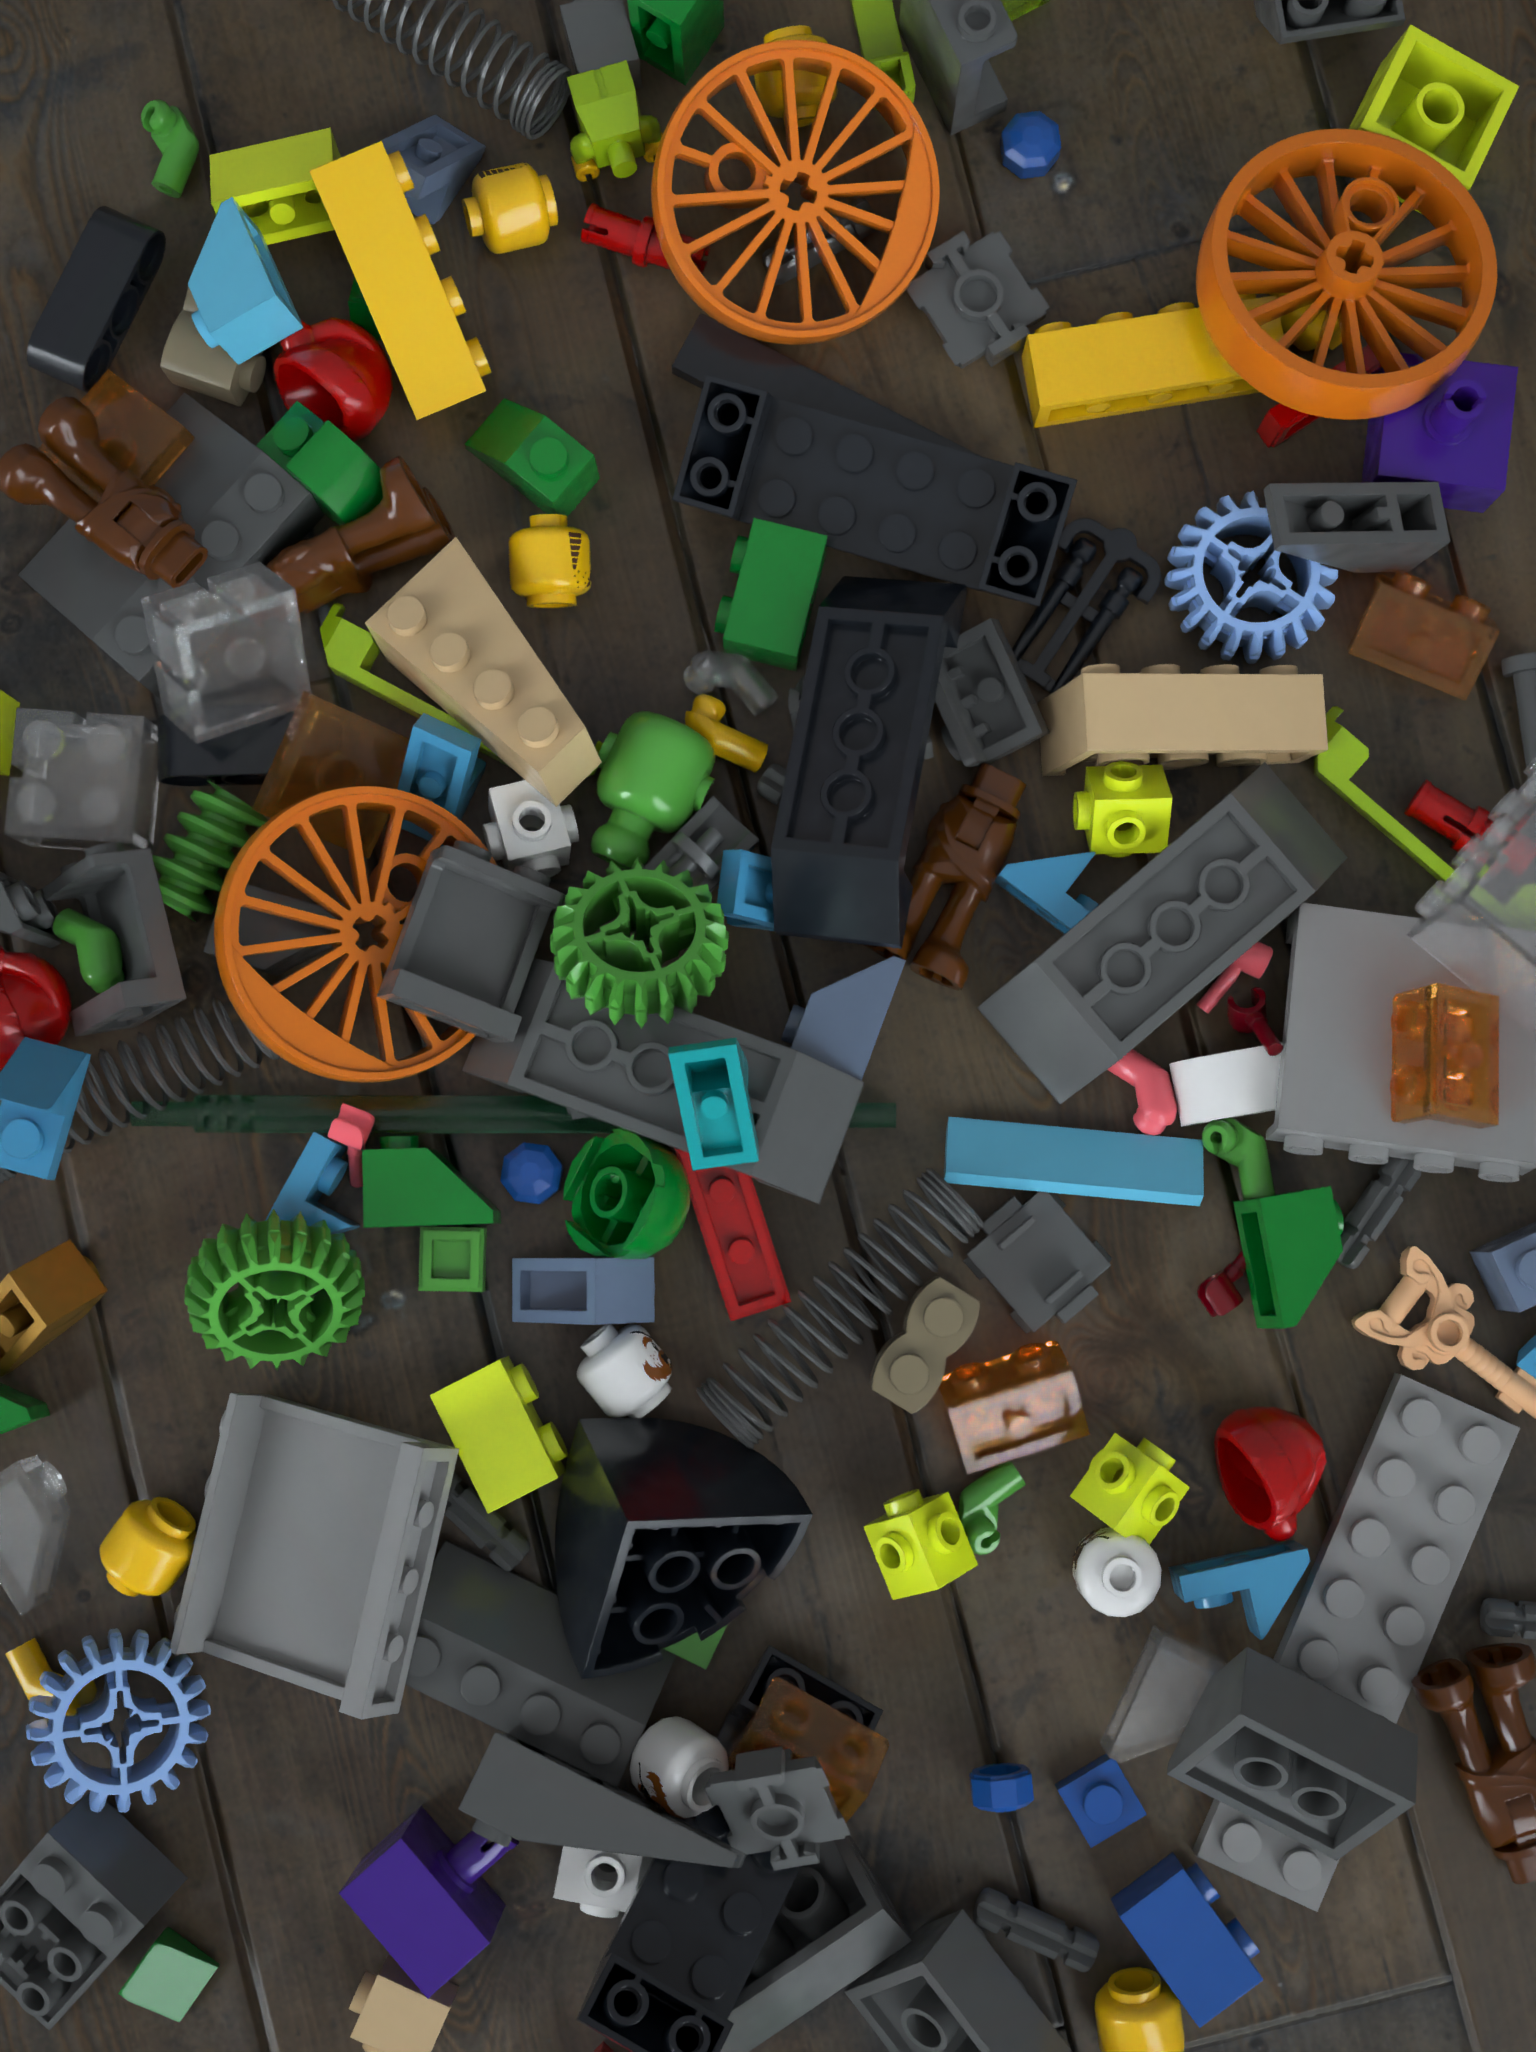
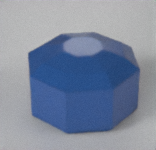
M1040 111L1015 114L1001 133L1000 150L1002 165L1020 179L1045 176L1059 159L1061 140L1058 124Z
M523 1142L504 1156L500 1182L514 1201L543 1204L561 1190L564 1164L550 1146Z
M1014 1763L990 1764L975 1768L969 1773L973 1806L980 1810L998 1813L1011 1812L1029 1805L1034 1800L1032 1774L1026 1765Z

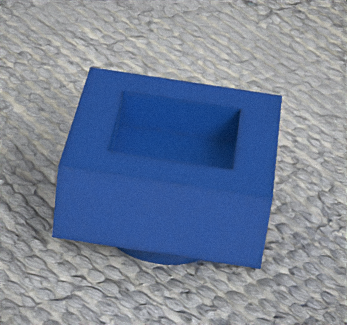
M1110 1751L1055 1784L1090 1848L1147 1815Z

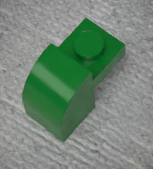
M298 401L293 404L256 445V447L312 494L324 514L338 526L354 521L368 513L383 498L380 480L381 468L329 420L324 422Z

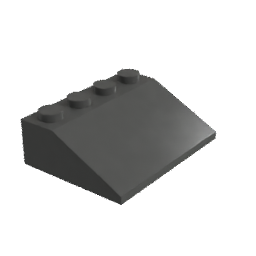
M185 392L119 465L124 469H131L147 485H155L166 490L176 503L181 505L184 521L195 530L194 539L207 549L208 556L206 561L187 583L178 589H174L161 578L149 580L144 574L118 563L95 543L89 542L75 530L77 523L70 518L18 574L21 579L157 698H160L241 608L235 598V593L256 581L254 571L261 567L265 568L268 562L275 558L284 548L300 542L324 516L314 497L304 486L262 450ZM98 487L90 496L99 503L104 491Z

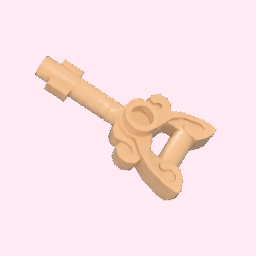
M1408 1246L1401 1253L1400 1274L1403 1275V1278L1379 1309H1371L1356 1314L1352 1319L1353 1328L1362 1335L1382 1343L1399 1345L1398 1360L1402 1366L1409 1370H1421L1428 1362L1436 1365L1445 1364L1453 1357H1456L1495 1389H1498L1495 1398L1517 1414L1523 1409L1536 1419V1379L1518 1366L1513 1371L1504 1362L1470 1338L1475 1321L1472 1313L1466 1310L1474 1302L1473 1291L1466 1284L1450 1283L1447 1285L1442 1273L1430 1257L1417 1246ZM1426 1292L1430 1297V1302L1425 1319L1414 1325L1411 1329L1405 1330L1400 1326L1401 1322L1423 1293Z

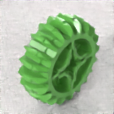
M637 856L631 869L623 871L611 860L606 869V877L603 878L587 871L586 877L583 879V888L569 886L568 893L565 895V905L557 906V911L553 917L554 929L550 935L551 952L554 953L555 973L558 975L559 980H566V991L569 993L571 1000L585 997V1008L588 1009L590 1016L607 1007L609 1008V1018L614 1025L623 1018L624 1014L635 1015V1020L642 1029L648 1020V1014L658 1013L669 1024L670 1020L674 1017V1006L692 1014L694 1007L697 1006V996L710 997L711 992L715 988V977H721L722 972L725 970V950L728 949L729 933L724 925V913L721 909V904L711 903L712 894L709 891L708 884L693 887V878L690 876L688 869L673 877L669 875V867L665 860L655 870L644 869V865ZM616 918L613 922L603 925L609 920ZM598 928H600V933L594 934L595 931ZM688 948L678 960L662 968L666 961L679 956V950Z
M273 1209L266 1221L257 1222L246 1213L241 1223V1228L237 1229L222 1223L217 1239L203 1238L199 1255L192 1257L191 1264L188 1267L184 1301L185 1305H188L189 1321L192 1324L193 1332L202 1334L206 1349L221 1348L226 1362L244 1356L250 1370L260 1361H271L278 1371L284 1360L294 1359L304 1367L309 1353L313 1352L327 1357L332 1342H346L350 1327L358 1325L359 1316L362 1312V1298L365 1297L364 1277H361V1261L357 1257L356 1250H350L344 1233L331 1234L325 1219L308 1226L301 1211L290 1221L281 1220ZM238 1282V1288L230 1293H227V1291ZM318 1291H320V1292L313 1298V1294L316 1293V1292H318Z

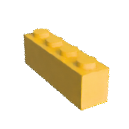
M380 141L310 170L309 172L416 420L485 392L486 389L481 377L492 373L478 338L474 337L465 341L456 316L466 313V309L452 276L440 280L430 255L441 250L426 214L414 218L404 193L414 189V185L399 150L387 155L384 145Z
M1239 294L1248 311L1277 299V295L1256 298V294ZM1191 302L1174 303L1163 307L1157 314L1133 318V314L1130 312L1111 313L1098 319L1096 324L1072 327L1069 322L1049 323L1036 329L1034 334H1027L1021 356L1034 428L1259 393L1223 358L1206 329L1200 308H1195V305ZM1281 317L1260 326L1277 342L1284 336Z

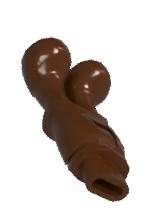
M66 396L56 399L40 417L38 426L40 439L45 447L59 460L77 470L104 491L99 503L79 488L46 454L37 447L26 443L12 447L0 459V491L10 499L23 505H48L60 511L77 523L75 530L89 542L95 543L118 563L144 574L149 580L161 578L174 589L182 587L204 564L208 551L194 539L195 530L184 521L181 505L176 503L166 490L155 485H147L131 469H124L106 453L100 445L96 417L87 406L75 397Z
M400 455L385 463L380 469L383 498L376 507L354 521L338 527L332 526L314 538L305 539L284 548L275 558L268 562L265 568L261 567L254 571L256 579L254 583L235 593V598L241 609L258 626H262L279 615L288 620L301 616L300 612L307 614L347 593L367 592L372 585V573L421 556L437 553L455 538L453 530L438 502L429 489L426 487L421 488L410 467Z
M982 763L971 785L963 784L953 799L940 805L939 811L929 823L926 834V846L912 868L914 873L910 883L913 886L902 949L873 945L864 946L886 959L896 956L907 961L921 925L941 884L955 885L932 931L913 958L910 968L916 974L934 983L958 991L962 990L969 973V967L960 954L963 939L980 901L987 902L993 890L992 886L1008 857L1016 832V822L1021 816L1016 806L1026 788V784L1023 781L991 765Z
M1523 1643L1485 1645L1466 1652L1465 1656L1469 1668L1457 1659H1443L1430 1664L1418 1672L1411 1682L1420 1705L1425 1709L1439 1712L1447 1726L1460 1758L1459 1762L1454 1763L1459 1773V1779L1464 1783L1475 1819L1492 1847L1493 1854L1498 1859L1506 1861L1513 1883L1526 1884L1536 1880V1739L1530 1734L1520 1703L1519 1688L1535 1678L1536 1660L1531 1647ZM1473 1679L1482 1694L1499 1740L1490 1750L1485 1741L1473 1703Z

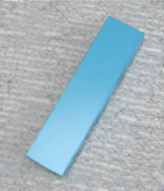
M948 1117L944 1180L950 1184L1200 1207L1204 1197L1203 1143L1199 1139Z

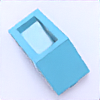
M233 197L225 200L218 209L189 279L188 286L199 309L191 314L198 332L210 348L213 349L220 345L239 365L304 327L261 231Z

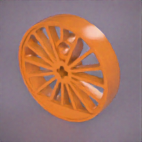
M809 40L775 41L748 48L722 61L702 76L682 98L664 130L655 157L651 185L652 213L659 244L669 268L688 296L703 311L724 326L753 339L786 345L814 344L842 337L863 327L887 310L911 284L927 255L937 223L940 197L937 160L929 133L921 116L904 91L885 72L863 57L831 44ZM781 70L787 156L749 80V76ZM794 70L808 71L827 77L802 160L800 159ZM838 81L859 93L867 101L817 162L813 164V157ZM736 83L774 162L712 107L708 101L721 90ZM875 107L887 121L896 136L822 173L825 166ZM696 114L701 115L730 142L717 149L713 156L681 143L680 139L683 132ZM899 146L902 147L907 160L904 180L828 185V183ZM675 159H681L706 168L704 184L707 193L676 195L672 192V175ZM728 159H737L743 162L751 174L750 187L742 191L727 189L719 179V164ZM792 182L802 185L800 196L809 200V202H803L796 211L787 207L789 196L780 192V190H787ZM901 193L894 221L831 199ZM716 205L728 209L758 207L689 244L682 241L674 214V208ZM829 213L889 234L881 259L879 260ZM768 216L769 220L722 278L716 285H711L698 270L690 255ZM820 225L874 274L860 305L857 304ZM778 226L780 227L779 235L755 313H751L724 297L723 291L775 227ZM791 230L794 233L800 323L768 319L766 316V310ZM806 230L845 309L844 315L818 322L812 317Z
M1323 129L1294 135L1267 147L1247 162L1227 186L1213 210L1203 234L1196 268V291L1200 312L1213 343L1227 363L1246 382L1272 400L1309 415L1341 420L1369 419L1389 415L1418 403L1440 387L1458 369L1477 342L1490 314L1497 287V259L1491 232L1480 208L1461 182L1439 162L1419 149L1389 136L1355 129ZM1335 175L1355 178V180L1347 185L1339 199ZM1314 176L1317 178L1324 229L1294 182V178ZM1267 188L1273 189L1298 230L1254 196ZM1397 195L1405 200L1400 207ZM1413 210L1421 212L1436 228L1382 252L1380 247ZM1352 211L1366 214L1373 223H1365L1358 220L1352 214ZM1234 215H1239L1278 246L1228 230L1230 220ZM1441 246L1449 248L1456 264L1450 266L1395 267ZM1228 255L1275 271L1230 272ZM1458 287L1462 290V307L1409 289ZM1288 293L1249 311L1239 294ZM1311 304L1278 342L1260 327L1263 324ZM1325 310L1326 314L1312 362L1289 351L1288 348L1314 319ZM1406 314L1454 329L1456 331L1454 341L1446 346ZM1337 317L1347 372L1323 367ZM1387 331L1426 361L1409 368ZM1360 332L1385 373L1366 374Z
M350 786L326 790L301 799L274 815L247 840L238 852L224 879L215 913L214 948L217 967L227 996L241 1020L265 1046L284 1060L310 1073L339 1081L383 1082L401 1079L426 1071L454 1055L476 1035L450 1026L438 1037L425 1015L405 1008L426 1046L410 1055L395 1059L386 1000L377 997L383 981L382 972L385 975L404 925L400 924V921L407 917L413 898L409 902L396 899L389 891L388 880L390 872L394 867H403L414 875L418 888L431 851L440 848L442 844L453 847L455 841L468 842L488 851L481 840L461 820L443 807L418 795L386 787ZM356 809L374 810L390 814L379 863L371 872L369 881H367ZM330 811H342L355 897L309 822V817ZM403 819L421 827L433 836L419 856L409 853L395 855ZM290 827L297 828L342 905L270 851V845ZM491 857L490 863L497 865L493 857ZM261 861L336 919L247 896L245 889L257 863ZM244 907L331 930V934L243 946L239 943L240 909ZM371 922L375 926L371 932V937L377 942V945H370L359 949L355 943L358 941L360 934L353 928V925L358 926ZM328 944L333 946L331 951L273 985H270L243 958V956ZM340 957L342 959L304 1012L280 993ZM353 966L338 1032L335 1035L313 1019ZM366 971L380 1060L349 1043Z

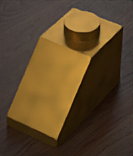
M71 1239L9 1272L1 1281V1377L12 1372L82 1319L108 1291L100 1280L99 1272L94 1263L80 1253Z

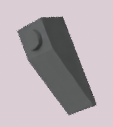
M1439 482L1269 483L1263 489L1274 550L1353 573L1409 572L1451 542Z

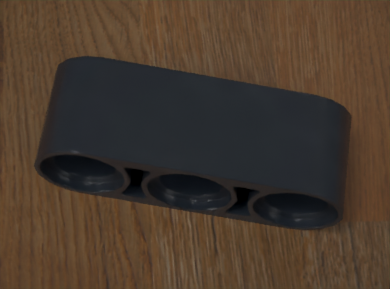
M107 206L99 207L89 219L32 332L27 348V363L29 367L88 394L94 392L105 378L160 268L166 249L165 234Z
M321 710L198 712L161 715L158 717V782L173 786H211L208 780L218 786L337 782L341 780V715Z

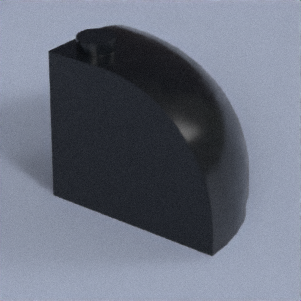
M592 1418L578 1420L558 1500L555 1531V1569L563 1628L581 1679L614 1675L663 1660L660 1652L661 1649L671 1646L696 1632L700 1640L703 1641L746 1610L742 1600L766 1575L773 1580L780 1575L797 1550L813 1516L795 1484L782 1470L754 1449L747 1448L740 1441L720 1432L691 1423L660 1418Z

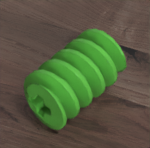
M209 780L208 782L215 790L214 794L194 790L190 796L202 813L195 815L180 811L177 816V820L187 831L188 835L184 837L166 833L163 838L165 844L173 852L174 857L167 858L152 855L155 870L161 876L158 883L163 903L193 921L195 920L190 915L192 911L210 915L214 912L215 906L204 892L205 890L221 891L224 879L217 871L219 868L229 870L236 857L231 849L233 846L242 848L251 837L245 830V827L247 825L261 827L268 821L262 813Z

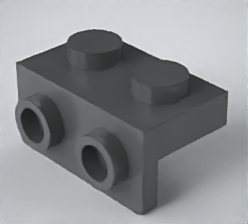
M989 618L960 634L957 648H944L934 704L936 703L945 722V726L941 728L944 743L956 760H962L966 767H980L982 763L989 765L1050 733L998 619Z

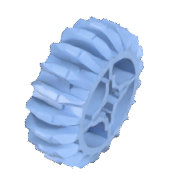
M1254 490L1244 495L1240 509L1229 495L1220 498L1217 503V513L1206 506L1199 509L1195 515L1197 526L1185 524L1181 528L1178 538L1182 545L1172 547L1167 557V560L1177 569L1167 573L1164 579L1165 586L1181 590V592H1178L1171 598L1168 603L1171 611L1188 610L1190 612L1180 625L1182 632H1191L1199 626L1205 632L1198 643L1200 649H1208L1216 639L1223 643L1220 651L1221 658L1227 661L1234 656L1238 646L1243 647L1244 658L1248 664H1254L1258 661L1262 652V646L1273 660L1280 659L1284 655L1286 643L1296 649L1302 647L1308 640L1306 630L1317 631L1325 622L1319 610L1329 609L1335 601V595L1325 587L1332 585L1337 580L1338 570L1330 566L1321 565L1322 563L1286 554L1297 576L1298 592L1291 589L1293 582L1282 574L1279 567L1281 552L1274 550L1266 505L1264 508L1259 507L1258 497ZM1234 535H1254L1266 539L1260 546L1254 548H1244L1233 541L1226 545L1221 541ZM1260 559H1265V564L1258 572L1261 578L1253 587L1249 586L1242 597L1238 598L1236 593L1244 583L1241 580L1242 576L1249 569L1253 570ZM1203 561L1212 567L1210 574L1221 582L1224 589V598L1220 606L1214 602L1206 588L1203 576ZM1248 607L1260 608L1268 614L1275 610L1283 616L1268 622H1248L1235 618L1242 609Z
M118 1628L109 1630L107 1636L109 1648L98 1651L96 1642L91 1635L82 1638V1647L86 1657L79 1662L67 1650L59 1653L58 1661L66 1674L61 1677L53 1672L44 1671L39 1678L43 1688L52 1693L53 1696H34L30 1698L28 1703L30 1712L37 1716L45 1717L26 1725L28 1740L36 1742L45 1741L31 1752L33 1765L45 1766L53 1763L44 1775L45 1784L49 1788L59 1786L70 1778L64 1792L65 1800L70 1804L80 1800L87 1789L91 1790L89 1806L91 1811L97 1813L105 1806L108 1795H115L119 1812L126 1813L129 1811L131 1805L129 1794L140 1791L143 1801L147 1805H153L156 1802V1793L152 1784L160 1779L166 1787L172 1790L177 1789L180 1781L172 1768L175 1763L185 1768H194L198 1762L196 1755L185 1745L205 1743L208 1738L207 1730L199 1724L192 1722L204 1719L211 1714V1708L207 1701L193 1699L206 1688L202 1676L194 1675L184 1678L193 1666V1662L187 1654L179 1655L168 1662L172 1653L170 1648L171 1641L167 1638H162L158 1641L150 1653H148L149 1636L147 1631L138 1629L135 1632L130 1647H123L121 1632ZM127 1670L140 1671L161 1681L171 1692L172 1702L157 1704L155 1698H138L132 1695L127 1679ZM106 1674L104 1676V1691L100 1698L91 1705L77 1708L76 1715L65 1716L69 1705L77 1693L90 1681ZM118 1691L123 1706L127 1709L130 1717L125 1719L124 1730L121 1731L120 1748L115 1734L111 1731L109 1722L114 1717V1709H117ZM170 1724L168 1732L160 1745L149 1756L134 1764V1751L139 1741L147 1735L162 1732L163 1725ZM80 1737L82 1743L98 1742L106 1746L110 1757L111 1769L99 1768L83 1762L71 1752L64 1739Z

